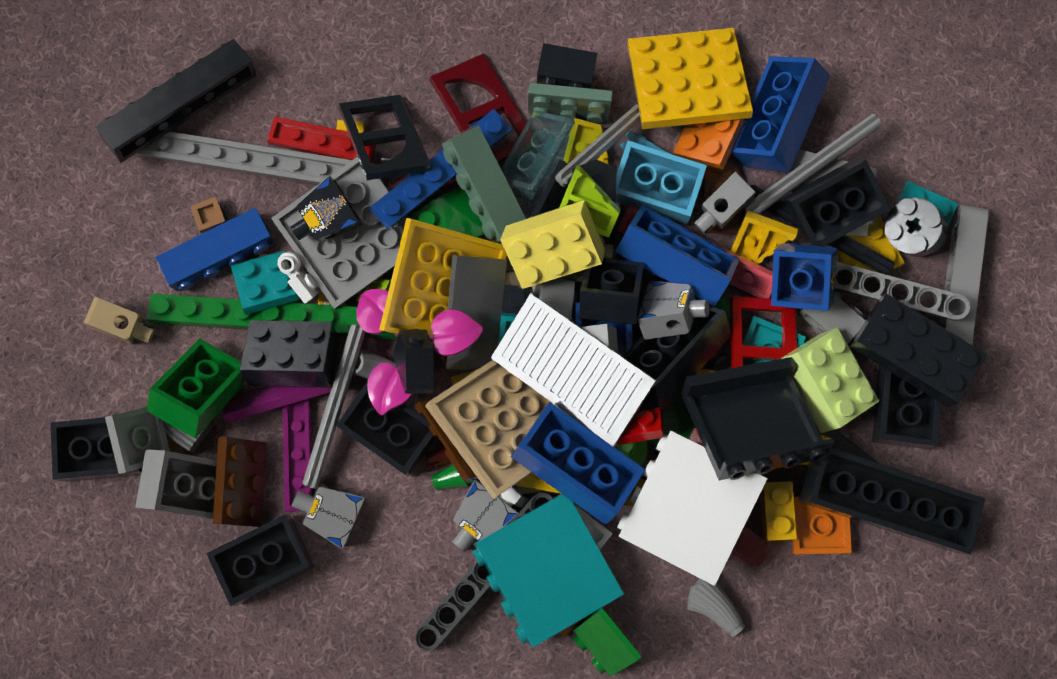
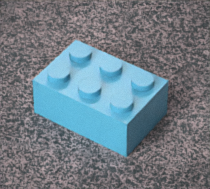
M627 141L616 174V203L626 206L631 204L638 208L644 205L667 219L687 225L707 165Z

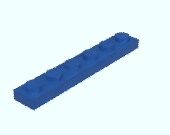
M494 109L470 127L473 128L479 125L490 149L512 130ZM443 150L429 160L432 165L431 170L412 173L370 207V211L387 230H390L456 177L457 173L453 166L446 161Z

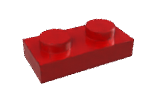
M654 408L637 411L618 440L617 445L663 438V415L661 409Z

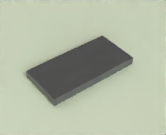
M459 255L452 256L447 310H458L467 314L482 326L483 332L477 341L466 350L456 355L443 356L442 368L478 370L493 360L491 355L499 345L507 260Z

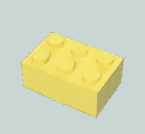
M585 200L507 225L500 239L522 289L601 265L605 253V248Z

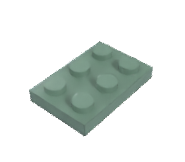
M529 83L528 113L539 118H547L551 115L560 116L561 119L572 121L574 118H582L592 123H602L609 120L612 91Z

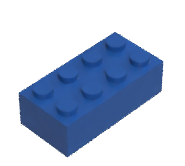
M770 56L751 100L752 118L744 119L745 123L731 151V154L745 167L782 172L791 171L830 78V74L815 58Z
M644 205L640 207L615 251L625 261L643 262L645 270L653 276H660L670 283L689 284L697 300H708L709 304L714 307L731 281L740 259Z
M551 402L542 410L510 456L605 525L618 514L645 471L644 468Z

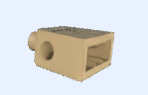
M94 297L84 320V323L89 328L133 344L135 338L149 343L155 331L154 327L142 323L143 318L139 314L98 297ZM123 321H127L128 326L126 328H119Z

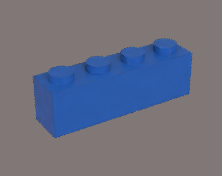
M255 207L155 258L168 285L175 291H186L195 286L194 282L202 278H213L220 273V269L228 265L231 267V265L244 262V257L252 253L256 255L267 251L270 248L269 245L275 242L261 214Z

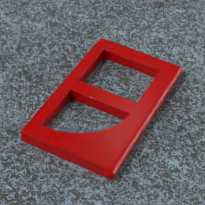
M738 296L730 298L732 368L743 366V359H781L797 348L796 308L771 306V299ZM741 310L780 312L783 331L782 348L742 346Z

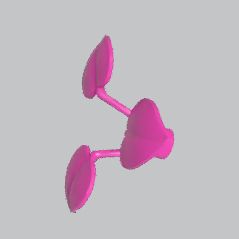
M371 289L361 295L356 316L360 327L365 332L370 334H381L384 332L379 330L389 291ZM446 310L433 320L431 329L434 335H430L429 338L431 343L434 341V349L438 354L452 356L461 353L474 344L481 336L483 328L461 311ZM381 363L371 371L367 384L368 394L372 405L381 416L404 404L412 396V394H405L397 367L389 363Z

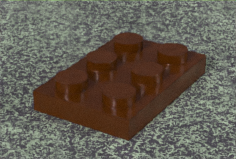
M233 437L218 438L213 524L260 527L262 525L267 442Z

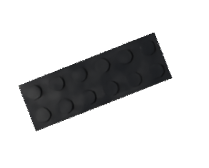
M831 448L824 460L817 463L809 462L798 502L954 553L971 555L986 499Z

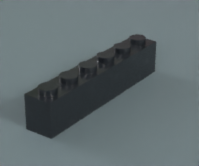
M232 39L227 43L221 44L215 51L204 58L198 59L187 69L174 74L171 79L151 89L140 99L129 103L115 115L107 117L96 126V129L119 162L122 163L255 77L257 74L253 61L235 39Z

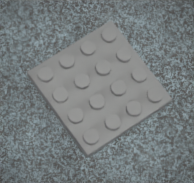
M358 157L333 173L331 177L336 180L363 224L361 227L325 242L316 240L312 233L300 241L295 237L290 226L303 219L296 206L321 183L271 218L334 309L342 306L394 269L407 218L406 216L390 230H387L370 211V207L389 191L380 179L366 181Z

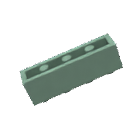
M478 125L442 143L444 148L443 154L446 161L453 166L457 173L456 180L459 186L466 191L470 199V208L479 216L483 224L482 231L484 235L492 242L501 241L505 226L525 220L526 217Z

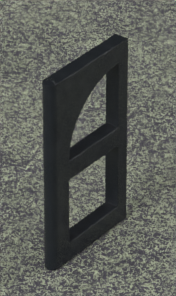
M401 95L339 103V111L366 181L424 172L432 169V165ZM392 109L399 127L359 133L352 115ZM405 140L404 149L396 157L381 164L371 165L364 146Z

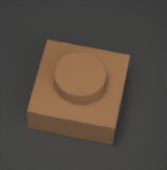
M217 197L190 206L201 234L227 222Z

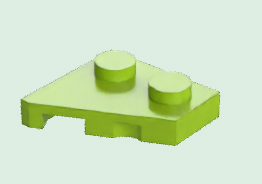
M576 165L559 208L585 200L598 234L609 238L620 213V208L581 166Z

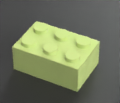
M838 327L815 336L781 358H793L796 368L792 378L820 433L843 427L879 402Z

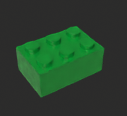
M199 338L149 389L146 411L195 439L243 387L244 376L240 371L241 361Z

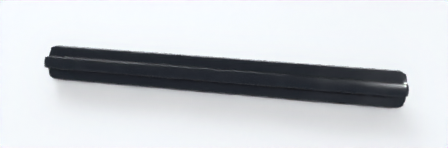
M756 185L750 186L755 191L754 198L765 191ZM780 199L766 209L798 227L785 201ZM846 235L828 244L881 274L889 275L895 266L892 260Z

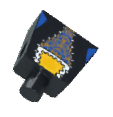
M330 176L296 206L303 219L290 226L299 241L312 233L316 240L325 242L359 228L363 224L336 180Z

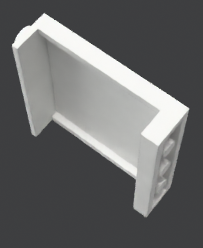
M670 431L669 435L664 434V437L660 439L656 450L660 451L656 461L650 460L644 471L643 476L647 477L643 488L637 486L630 502L634 503L630 514L625 512L617 528L621 529L619 537L715 586L767 478L758 473H753L737 480L729 478L719 481L705 448Z

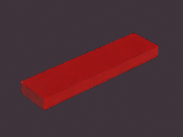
M275 116L273 118L267 139L270 145L353 160L357 157L347 131ZM376 145L364 146L372 163Z

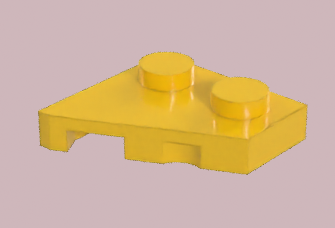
M747 210L730 252L760 264L765 257L773 255L774 249L781 243H785L788 240L793 241L797 236L798 229Z

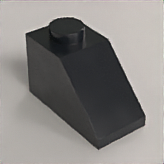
M399 329L393 358L405 394L433 393V346L427 330Z

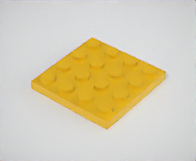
M734 28L628 39L627 46L642 129L752 118L753 109Z
M406 218L379 330L398 334L399 329L427 330L429 336L434 335L431 329L433 320L440 313L448 309L452 256L459 255L506 260L507 254L503 245Z

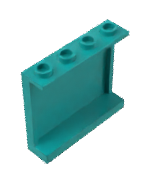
M563 494L554 497L540 507L473 543L476 549L472 553L480 567L485 565L490 574L486 577L494 593L499 590L504 599L500 604L508 618L514 617L519 626L515 628L518 638L522 644L528 643L530 647L537 646L624 595L574 503Z

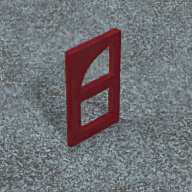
M485 54L430 76L429 81L461 133L470 128L469 124L482 119L493 109L496 112L500 110L504 112L519 139L492 151L498 163L539 143ZM455 82L475 84L487 90L495 99L461 113L445 85Z

